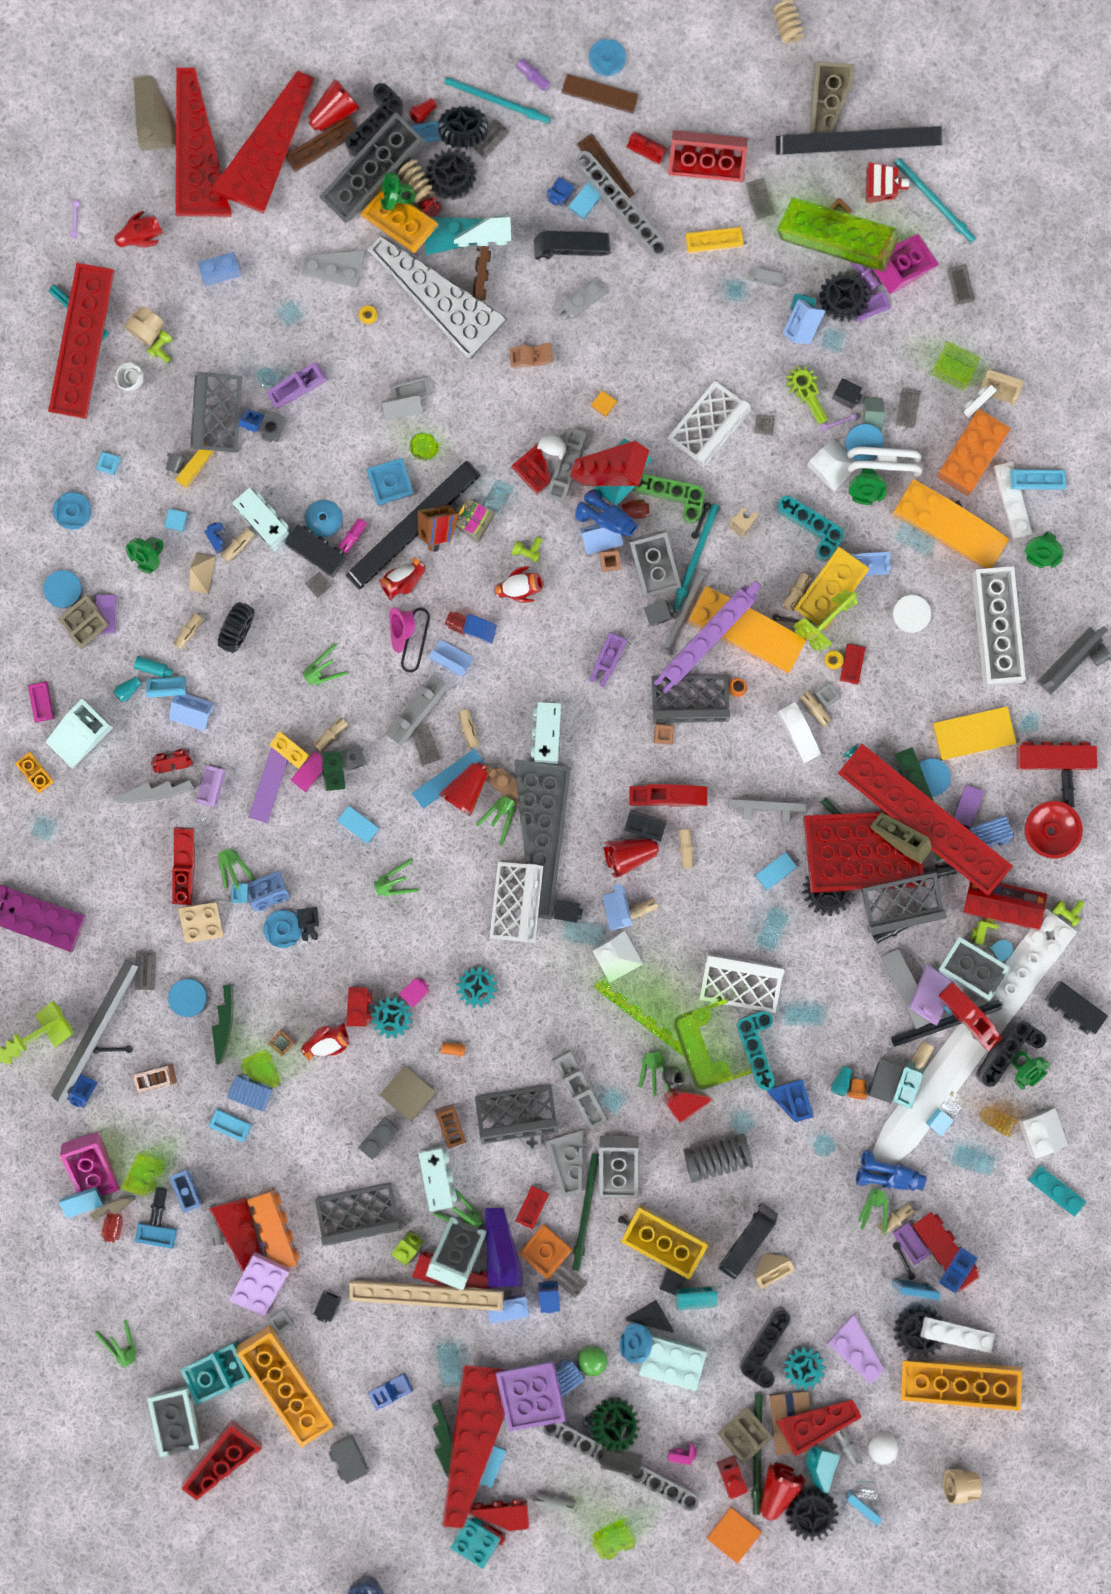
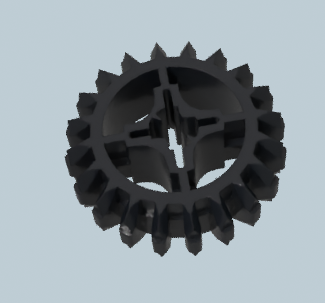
M459 104L457 108L452 106L451 110L446 109L445 113L441 114L438 121V133L441 141H444L446 145H451L452 149L458 147L459 150L461 148L467 150L468 147L475 148V145H481V142L485 141L488 135V121L485 113L481 112V109L476 110L474 106L470 108L468 105L461 107Z
M448 148V153L441 149V155L439 156L435 153V160L430 159V165L426 168L428 171L426 178L429 179L428 185H433L432 191H437L439 197L444 193L445 199L451 195L454 200L455 194L462 198V192L468 194V188L473 189L474 185L472 182H476V177L474 176L477 174V170L474 169L475 163L471 162L470 156L465 157L466 153L464 151L459 154L457 148L454 152H451V148ZM450 161L447 166H441L443 163ZM457 162L465 167L467 173L457 168ZM454 168V173L452 174L449 180V174ZM436 174L446 179V185L437 179ZM461 181L460 184L453 186L455 182Z
M841 271L838 272V277L832 274L831 280L827 278L825 280L826 285L823 284L821 286L822 291L819 292V297H821L819 303L823 305L822 309L824 311L828 310L826 313L827 317L833 314V320L835 321L837 317H840V322L842 323L844 318H847V321L850 322L851 316L854 319H858V314L863 315V309L868 308L866 302L870 301V297L867 296L870 294V290L866 289L867 282L862 283V277L856 279V273L849 276V271H846L845 275H842ZM841 284H847V285H849V286H847V287H842V286H840V285H841ZM831 290L834 291V295L837 297L834 304H832L829 298ZM855 290L860 295L858 303L855 302V298L852 296ZM841 295H848V298L844 297L843 299H841ZM843 306H847V307H849L850 309H840V308L843 307Z
M238 602L229 611L220 629L218 646L224 651L234 653L241 647L255 616L252 607L246 603Z
M809 876L805 877L809 884L803 883L802 886L808 887V890L802 891V894H808L809 896L804 898L805 902L811 901L808 908L816 906L813 911L814 913L821 909V916L825 915L826 910L828 911V916H832V910H834L836 915L840 914L839 907L845 911L844 903L847 905L851 904L847 897L853 898L854 895L848 893L849 891H843L841 900L836 892H831L832 895H823L824 892H820L817 897H814L810 890ZM827 897L834 901L836 905L824 906L819 902Z
M919 1304L918 1310H916L914 1305H911L912 1312L905 1308V1316L901 1313L898 1314L902 1319L901 1322L899 1320L894 1321L895 1324L899 1325V1327L893 1328L894 1332L899 1333L894 1336L895 1340H900L897 1346H903V1353L909 1350L908 1355L910 1357H913L916 1352L918 1359L921 1358V1353H923L925 1358H928V1351L935 1355L933 1348L936 1347L940 1350L941 1347L938 1345V1342L941 1341L931 1340L927 1344L926 1338H920L915 1332H918L919 1326L921 1329L923 1328L919 1316L940 1321L943 1318L941 1316L936 1317L938 1313L936 1310L930 1313L931 1307L929 1306L924 1310L922 1304ZM913 1319L912 1328L905 1332L907 1323ZM906 1338H917L920 1347L908 1344Z
M810 1486L809 1492H807L805 1487H803V1494L800 1495L798 1493L796 1495L797 1498L792 1500L793 1504H789L787 1507L789 1511H786L785 1515L790 1518L786 1522L787 1524H792L790 1530H796L795 1535L797 1537L802 1534L803 1540H806L808 1536L811 1542L814 1541V1536H817L818 1540H822L821 1534L824 1533L828 1537L827 1530L834 1531V1527L831 1524H837L838 1522L833 1518L839 1516V1513L834 1511L837 1508V1504L832 1503L834 1499L832 1496L828 1497V1493L823 1492L821 1494L820 1488H817L816 1492H814L813 1486ZM815 1499L823 1502L827 1510L817 1508ZM808 1500L807 1506L797 1511L801 1503ZM813 1508L816 1514H813L811 1521L809 1514L811 1513V1510ZM796 1517L807 1520L809 1529L801 1526L797 1522ZM826 1517L824 1523L816 1528L817 1521Z

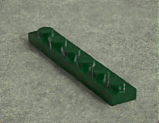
M913 747L895 753L894 755L903 777L933 800ZM933 851L936 861L941 860L942 858Z

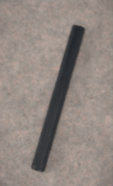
M995 1000L978 1006V1008L984 1015H988L1002 1010V1004L1000 1000ZM952 1015L939 1020L938 1025L929 1023L918 1029L915 1028L892 1036L891 1041L893 1046L896 1047L962 1023Z

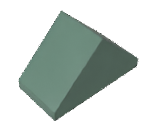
M864 397L863 423L875 426L882 434L885 415L883 398Z

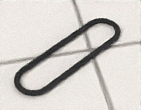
M418 608L413 611V616L418 611H424L427 614L418 662L414 669L408 670L404 666L409 638L406 639L401 666L404 671L409 673L415 672L419 668L430 622V614L424 608Z

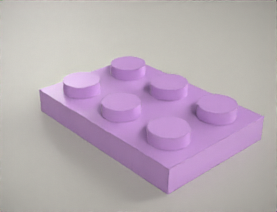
M254 1252L230 1295L229 1301L261 1316H265L290 1268Z

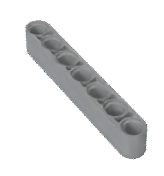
M587 151L580 152L575 163L579 173L648 254L655 259L662 258L667 250L666 241L593 155ZM581 159H587L589 161V164L584 166L581 165L579 161ZM598 173L602 178L594 180L592 174ZM612 188L614 193L608 195L604 192V189ZM623 202L626 208L619 209L616 204ZM635 216L638 222L631 223L629 217ZM646 230L651 236L644 238L641 232ZM660 245L663 251L656 252L653 246Z

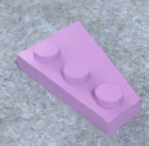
M852 1314L827 1343L872 1384L883 1372L884 1368L856 1317Z

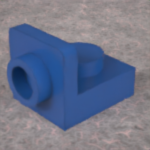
M558 177L551 189L547 190L548 201L555 206L560 205L563 207L574 190V186Z
M247 409L240 418L238 426L248 431L257 432L265 415Z
M214 522L208 525L204 531L217 554L224 551L221 546L224 542L220 535L217 534L215 536L216 533L224 529L221 522Z
M80 1074L67 1100L75 1107L84 1108L98 1082Z

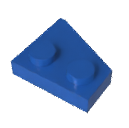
M802 1079L766 1090L794 1122L814 1117Z

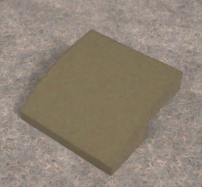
M88 594L58 618L69 631L68 635L80 649L110 625Z
M405 1065L380 1095L412 1122L436 1094V1091Z
M133 1195L116 1199L96 1209L89 1215L94 1221L102 1217L109 1210L115 1215L137 1198Z
M748 1407L717 1433L743 1465L773 1439L771 1434Z

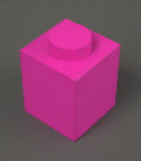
M416 977L399 994L413 1008L430 992L428 989L430 985L423 978L419 980Z

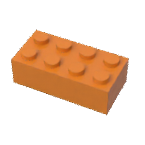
M978 408L935 477L968 496L973 491L1011 428Z

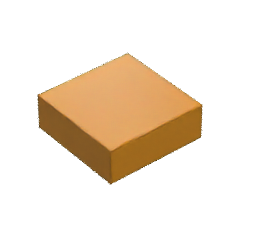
M602 390L591 404V407L604 417H607L617 401Z

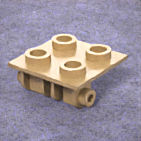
M211 902L178 908L186 943L224 937L218 912V903Z

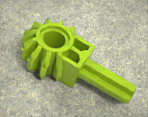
M798 365L796 371L794 369L789 371L791 375L786 376V380L789 382L785 386L792 387L789 393L792 394L796 391L795 397L799 398L802 404L806 402L817 423L823 424L828 420V417L816 397L819 391L814 381L818 378L817 376H811L814 373L813 369L808 372V366H804L803 370H801V367ZM803 378L806 381V385H799L797 379Z

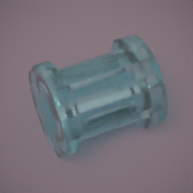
M264 367L258 371L257 377L262 387L271 388L275 385L276 377L270 368ZM269 375L270 379H266L264 381L263 377H267Z

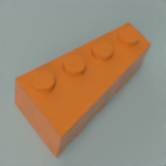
M275 1189L252 1196L248 1199L249 1206L254 1205L253 1217L257 1224H261V1228H259L260 1236L263 1242L268 1244L266 1252L269 1259L288 1268L296 1266L300 1255L298 1249L293 1247L292 1241H294V1236L291 1229H287L286 1222H288L286 1212L281 1211L280 1204L282 1200L279 1192L276 1193Z

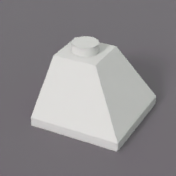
M833 439L808 462L807 466L834 492L853 473L848 471V466L856 462V460L847 456L848 452Z
M625 930L591 949L609 983L643 965Z

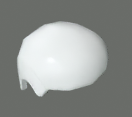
M127 362L118 367L114 378L117 382V387L126 391H134L141 387L144 375L139 365Z
M556 435L544 436L538 443V449H542L547 454L558 456L559 459H562L566 453L564 441Z
M888 1432L876 1433L871 1441H869V1455L878 1464L885 1465L891 1463L898 1454L896 1438Z

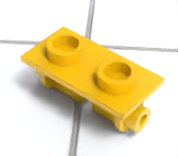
M281 731L277 733L270 743L272 748L298 769L310 757L308 752L301 749Z

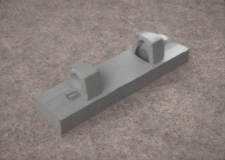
M432 675L425 685L421 684L417 689L419 691L402 714H397L393 719L395 722L386 732V735L402 746L449 686L435 675Z
M728 800V808L743 809V820L751 819L752 810L781 811V822L790 821V812H806V804Z

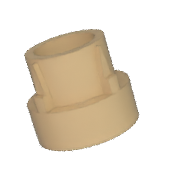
M140 306L137 312L133 313L128 319L124 328L144 344L151 346L159 335V330L164 323L151 310Z
M948 1469L944 1473L943 1489L945 1497L950 1504H964L971 1502V1500L979 1499L982 1485L977 1472Z

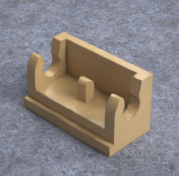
M988 369L984 374L979 391L985 385L989 387L992 384L997 389L991 396L992 398L1014 405L1016 400H1018L1024 381Z
M747 507L742 508L735 517L733 516L728 525L729 528L742 538L754 525L759 516L756 512H753L749 518L744 516L743 513L746 512Z

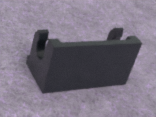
M630 810L624 831L661 842L667 820Z

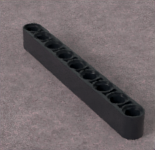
M942 126L775 136L776 155L942 145Z
M468 460L465 461L346 574V577L358 590L362 589L364 583L367 584L378 574V570L381 571L392 561V557L395 558L406 547L405 545L410 544L418 536V510L445 505L450 506L460 496V493L465 492L474 483L473 480H477L481 476V473Z

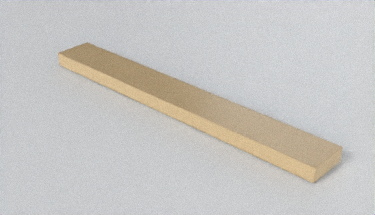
M350 1280L349 1301L502 1311L503 1290L464 1287L463 1290H460L453 1286Z

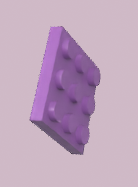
M554 1361L498 1371L496 1373L509 1431L565 1422L567 1420Z

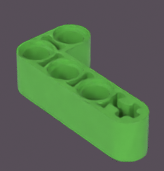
M642 474L641 487L635 486L632 489L637 494L685 504L683 519L688 524L696 523L700 517L704 490L698 485ZM648 482H651L650 490L647 489ZM655 484H661L664 489L660 492H657L654 490L653 486ZM679 488L682 494L676 496L672 493V489ZM692 492H698L701 498L698 500H694L691 498L690 494ZM689 510H693L696 512L697 516L695 518H689L686 512Z

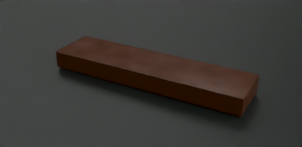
M570 74L566 75L562 88V94L631 114L634 113L639 94Z
M348 116L287 153L286 159L294 172H297L345 143L346 138L356 127Z
M592 133L577 143V147L581 152L587 151L593 155L628 198L635 195L633 189ZM608 187L610 193L613 194V189Z

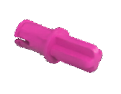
M358 518L351 529L345 532L346 536L337 546L342 550L346 545L343 550L344 554L347 555L353 544L359 541L358 537L367 526V523Z

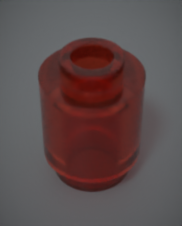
M644 499L626 501L625 504H622V510L633 520L647 518L646 514H650L649 503H645Z
M450 611L444 625L448 626V629L465 636L466 634L463 633L467 616L457 611L455 613Z
M107 1213V1217H104L100 1235L104 1237L103 1241L115 1243V1240H120L124 1222L122 1220L123 1215Z

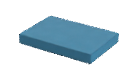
M900 1279L892 1280V1287L900 1294L940 1300L941 1293L931 1284Z

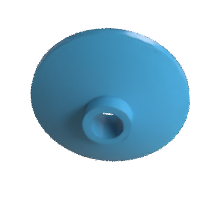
M329 500L314 502L305 513L306 526L313 531V535L318 537H330L342 525L343 517L340 508ZM322 514L327 516L325 520H320Z

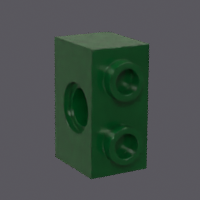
M341 750L320 752L324 790L345 789Z

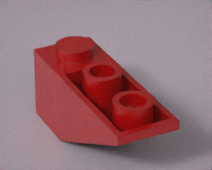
M521 1498L512 1499L510 1503L496 1500L492 1501L490 1505L476 1502L472 1504L468 1513L508 1531L529 1529L527 1501H523Z

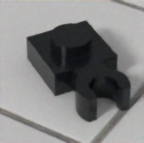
M307 907L297 909L298 928H304L301 935L302 940L308 941L309 934H311L312 940H317L318 934L314 927L319 926L318 908Z

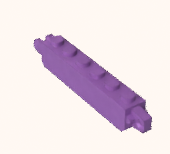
M757 580L749 587L746 584L741 586L663 669L662 674L654 683L658 685L665 676L671 681L662 690L665 694L674 684L677 685L756 601L758 595L755 592L761 587Z

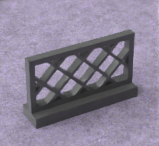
M195 372L190 449L237 453L242 376ZM208 377H215L220 382V385L213 391L208 386ZM230 379H237V388L231 392L225 383ZM221 386L229 393L222 401L214 393ZM211 395L219 402L212 410L206 404L207 399ZM230 397L236 402V407L231 411L223 404ZM220 405L228 413L221 420L213 413ZM210 414L218 422L211 429L205 424V418ZM229 416L235 421L234 427L230 430L222 423ZM219 424L227 432L220 439L212 432ZM210 433L216 442L212 446H204V437ZM228 435L233 439V448H225L221 443Z
M1103 626L1094 631L1089 627L1041 676L1037 683L1051 695L1104 641L1101 637L1108 629Z
M685 675L680 681H683L688 686L682 692L672 686L671 689L678 694L672 702L664 695V692L661 693L656 688L654 681L659 676L651 677L653 724L729 722L728 675ZM666 676L663 679L666 684H669V681H671ZM697 680H702L706 684L700 692L693 686ZM715 680H724V687L720 691L711 685ZM708 687L716 693L710 701L703 695ZM689 688L697 694L692 701L683 695ZM719 696L725 701V708H717L712 702ZM661 697L669 704L665 709H657L656 702ZM681 697L688 705L685 708L679 709L674 703ZM699 697L707 703L703 708H697L693 704Z
M937 872L861 888L868 925H866L867 931L872 935L947 918L946 911L943 910ZM932 877L933 886L930 890L921 886L925 879ZM909 882L916 885L911 895L903 890ZM890 886L898 889L893 899L885 894ZM919 888L927 892L922 902L914 897ZM875 890L880 893L874 903L869 900L868 891ZM901 892L909 897L904 906L896 902ZM883 896L891 901L886 910L877 906ZM930 896L936 898L937 907L929 908L925 905ZM912 899L920 904L915 912L907 909ZM893 904L902 908L897 916H892L888 913ZM877 908L883 914L879 920L873 921L872 912Z
M551 1085L475 1097L479 1135L482 1145L558 1133ZM548 1091L549 1097L545 1102L536 1098L540 1092ZM521 1095H527L531 1098L525 1106L517 1101ZM502 1098L511 1100L506 1109L498 1104ZM481 1101L492 1103L487 1112L480 1108ZM533 1101L542 1105L536 1113L528 1108ZM514 1104L523 1108L517 1116L509 1112ZM495 1106L503 1111L498 1119L490 1115ZM546 1108L552 1113V1118L543 1119L539 1114ZM525 1111L533 1115L529 1122H524L520 1119ZM506 1114L514 1118L510 1125L500 1122ZM487 1117L495 1122L491 1128L483 1129L482 1123Z
M391 1183L315 1199L323 1246L401 1230ZM388 1189L389 1197L384 1203L376 1196L380 1190ZM364 1193L372 1197L366 1207L357 1201L360 1195ZM345 1197L353 1201L347 1211L338 1205L341 1199ZM374 1199L383 1204L378 1214L368 1209ZM329 1201L334 1205L328 1215L322 1212L321 1202ZM355 1203L364 1208L359 1218L349 1213ZM336 1207L345 1212L340 1222L330 1217ZM385 1207L392 1210L394 1219L384 1220L380 1217ZM366 1211L376 1216L371 1224H365L361 1221ZM347 1215L357 1220L353 1227L348 1229L342 1225ZM328 1219L338 1224L333 1232L325 1233L324 1225Z

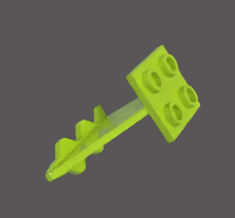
M843 590L841 594L838 593L836 597L833 596L831 600L837 605L815 627L805 617L793 625L796 634L801 638L807 639L810 647L816 651L821 652L832 645V642L820 631L841 610L846 612L853 605L856 606L858 604L856 599L858 594Z
M54 1000L35 1015L42 1028L22 1040L18 1033L13 1035L14 1041L9 1039L6 1041V1047H0V1063L11 1064L13 1062L12 1057L18 1058L20 1050L23 1052L28 1050L26 1046L44 1034H47L55 1048L74 1034L70 1023L66 1021L61 1008Z

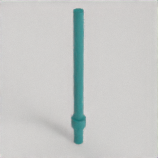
M449 77L445 79L444 84L526 115L528 119L533 121L536 119L549 124L551 120L550 116L538 112L535 108L530 107L529 109Z
M900 157L894 162L955 226L954 229L959 234H962L971 244L977 239L967 229L968 226L963 221H960Z
M716 504L711 506L681 588H678L676 591L677 597L673 604L675 611L680 610L684 598L688 595L689 590L687 589L720 507Z

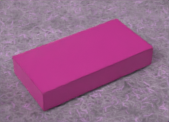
M48 682L28 685L35 723L55 719Z
M314 751L291 778V781L305 793L322 773L320 754Z

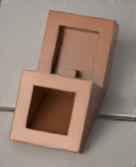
M544 343L535 347L520 345L510 349L511 368L537 367L553 363L552 344Z
M618 547L599 552L602 572L621 570Z

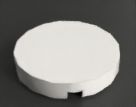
M908 595L898 600L893 608L892 616L894 623L900 630L906 633H916L924 629L929 623L931 610L926 600L920 596Z

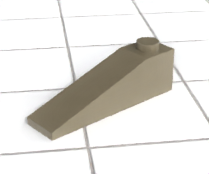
M814 62L810 134L833 132L837 118L853 83L854 64Z
M153 76L135 77L136 128L138 144L141 150L176 147V125Z

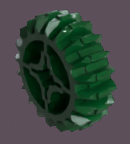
M610 1397L608 1400H601V1404H596V1410L591 1412L594 1418H589L593 1426L588 1428L594 1431L591 1437H597L595 1443L601 1444V1448L608 1449L609 1452L614 1450L621 1452L622 1449H628V1445H633V1439L638 1438L635 1431H640L636 1423L641 1421L635 1418L638 1412H632L634 1406H628V1401H622L620 1397L615 1399ZM619 1412H621L625 1419L621 1418ZM605 1414H606V1415H607V1419H606V1421L603 1423V1419H604V1416H605ZM614 1422L620 1423V1425H616V1427L609 1426V1424H613ZM626 1426V1430L623 1435V1428ZM604 1430H607V1431H608L609 1436L612 1437V1439H610V1438L606 1435V1433H605Z

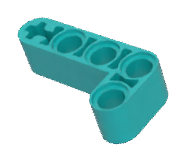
M791 496L780 498L777 504L778 513L821 539L816 548L815 556L819 561H828L844 537L843 529ZM789 503V506L784 509L783 504ZM794 507H796L797 509L795 510L794 514H791ZM804 512L807 519H799L797 513ZM820 522L823 525V529H815L813 523ZM830 533H838L839 539L833 540L830 537ZM820 548H827L829 555L823 556L820 553Z
M766 1011L742 1017L736 1024L756 1085L762 1090H770L774 1086V1077L758 1035V1031L767 1029L773 1024L772 1015ZM762 1014H766L769 1018L766 1025L759 1023V1017ZM743 1021H748L751 1026L746 1032L742 1031L740 1027ZM750 1039H754L757 1042V1047L754 1050H749L747 1047V1042ZM758 1057L763 1059V1066L761 1068H755L753 1064L754 1060ZM767 1069V1072H763L765 1078L770 1079L767 1082V1086L760 1084L763 1078L761 1074L757 1075L756 1072H762Z

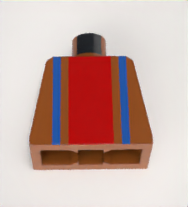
M449 505L418 510V535L428 545L429 551L437 552L439 551L440 543L452 540L459 513Z

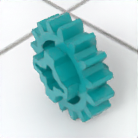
M471 967L470 973L464 970L465 977H458L462 982L456 983V986L460 987L461 990L456 992L457 994L462 993L460 1001L466 999V1006L472 1003L473 1008L476 1007V1004L483 1008V1002L489 1005L490 1001L488 999H495L492 993L498 991V989L493 987V985L497 984V981H492L494 974L487 975L488 969L482 972L481 967H478L477 971ZM475 974V979L472 982H465L468 977ZM482 975L487 978L490 986L483 983ZM479 978V985L482 986V990H479L475 997V989H472V985H475ZM464 989L472 993V999L466 995ZM483 992L489 993L484 999L479 1000L480 994Z
M387 997L386 1003L380 1000L381 1006H374L377 1011L376 1013H371L375 1017V1020H372L371 1023H376L377 1025L374 1030L380 1029L379 1035L382 1036L385 1033L386 1039H389L391 1035H393L394 1039H397L398 1033L403 1036L404 1029L410 1030L407 1024L413 1023L409 1019V1016L413 1015V1013L407 1012L410 1006L404 1007V1000L398 1003L397 997L393 1001ZM388 1005H396L400 1009L397 1011L391 1010ZM382 1010L384 1017L382 1021H379V1015ZM389 1013L391 1015L399 1013L395 1018V1023L392 1021L384 1023L389 1018ZM404 1014L405 1021L404 1024L401 1026L400 1017ZM387 1025L393 1026L396 1031H388L384 1027Z
M801 1346V1351L794 1348L795 1353L793 1355L788 1353L790 1359H784V1363L787 1366L783 1367V1371L788 1372L785 1378H791L790 1385L792 1386L796 1383L798 1390L803 1386L804 1390L807 1391L809 1385L814 1389L815 1382L821 1384L819 1377H825V1374L821 1372V1370L826 1369L825 1365H821L824 1359L822 1357L818 1358V1351L812 1353L813 1349L809 1347L808 1351L805 1350L804 1346ZM803 1356L802 1359L798 1361L795 1360L796 1358ZM812 1358L816 1361L817 1368L812 1366ZM806 1364L809 1369L804 1370V1373H802L800 1367H804ZM792 1368L797 1370V1378L793 1376ZM813 1376L812 1379L805 1381L806 1378Z

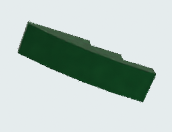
M233 984L223 985L225 1005L217 1006L219 1025L212 1026L216 1065L223 1063L229 1045L234 1012Z
M440 1400L432 1403L431 1406L438 1420V1423L433 1425V1430L440 1443L435 1446L434 1451L448 1479L453 1442L447 1418Z

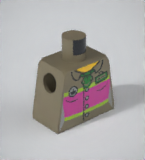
M469 499L465 501L463 506L452 502L450 505L459 513L456 527L478 544L494 518L496 510Z

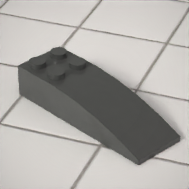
M395 112L319 197L347 223L381 191L386 173L395 172L398 174L399 169L407 162H410L427 142Z

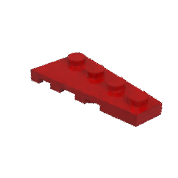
M247 1197L208 1208L216 1220L219 1230L223 1233L228 1247L231 1248L242 1273L254 1252L261 1255Z
M848 1399L775 1421L793 1456L796 1457L862 1418L854 1401Z

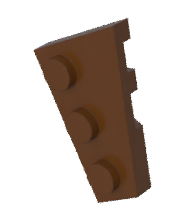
M476 244V251H480V254L475 260V272H478V274L474 277L472 295L481 301H485L486 289H484V283L488 281L489 270H486L487 262L491 260V251H489L488 246H477Z

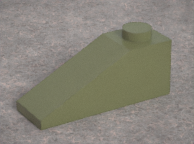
M882 812L870 826L872 830L896 849L920 864L932 850L929 837Z

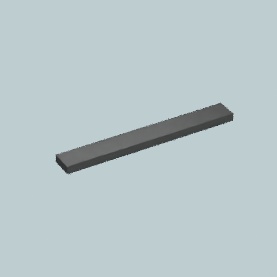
M127 959L124 961L51 1096L57 1102L65 1103L138 969V966Z

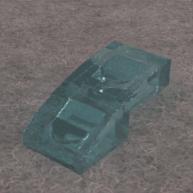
M497 479L481 506L499 514L514 487Z
M771 908L755 946L773 953L789 915Z
M956 1145L950 1164L991 1176L996 1157Z
M457 1344L437 1346L442 1388L460 1386L461 1373Z

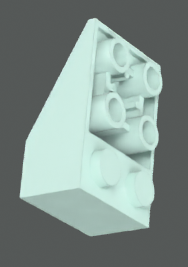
M490 215L455 236L454 243H458V247L469 246V243L476 242L477 246H486L488 242H496V245H507V241H511L510 215Z
M81 699L63 718L46 740V743L73 769L113 727L87 701Z

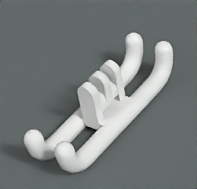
M855 447L847 453L849 458L859 454L877 455L874 461H856L848 466L849 472H854L860 468H868L874 470L912 471L916 477L922 474V468L919 465L897 463V457H911L915 463L920 462L922 456L915 450Z

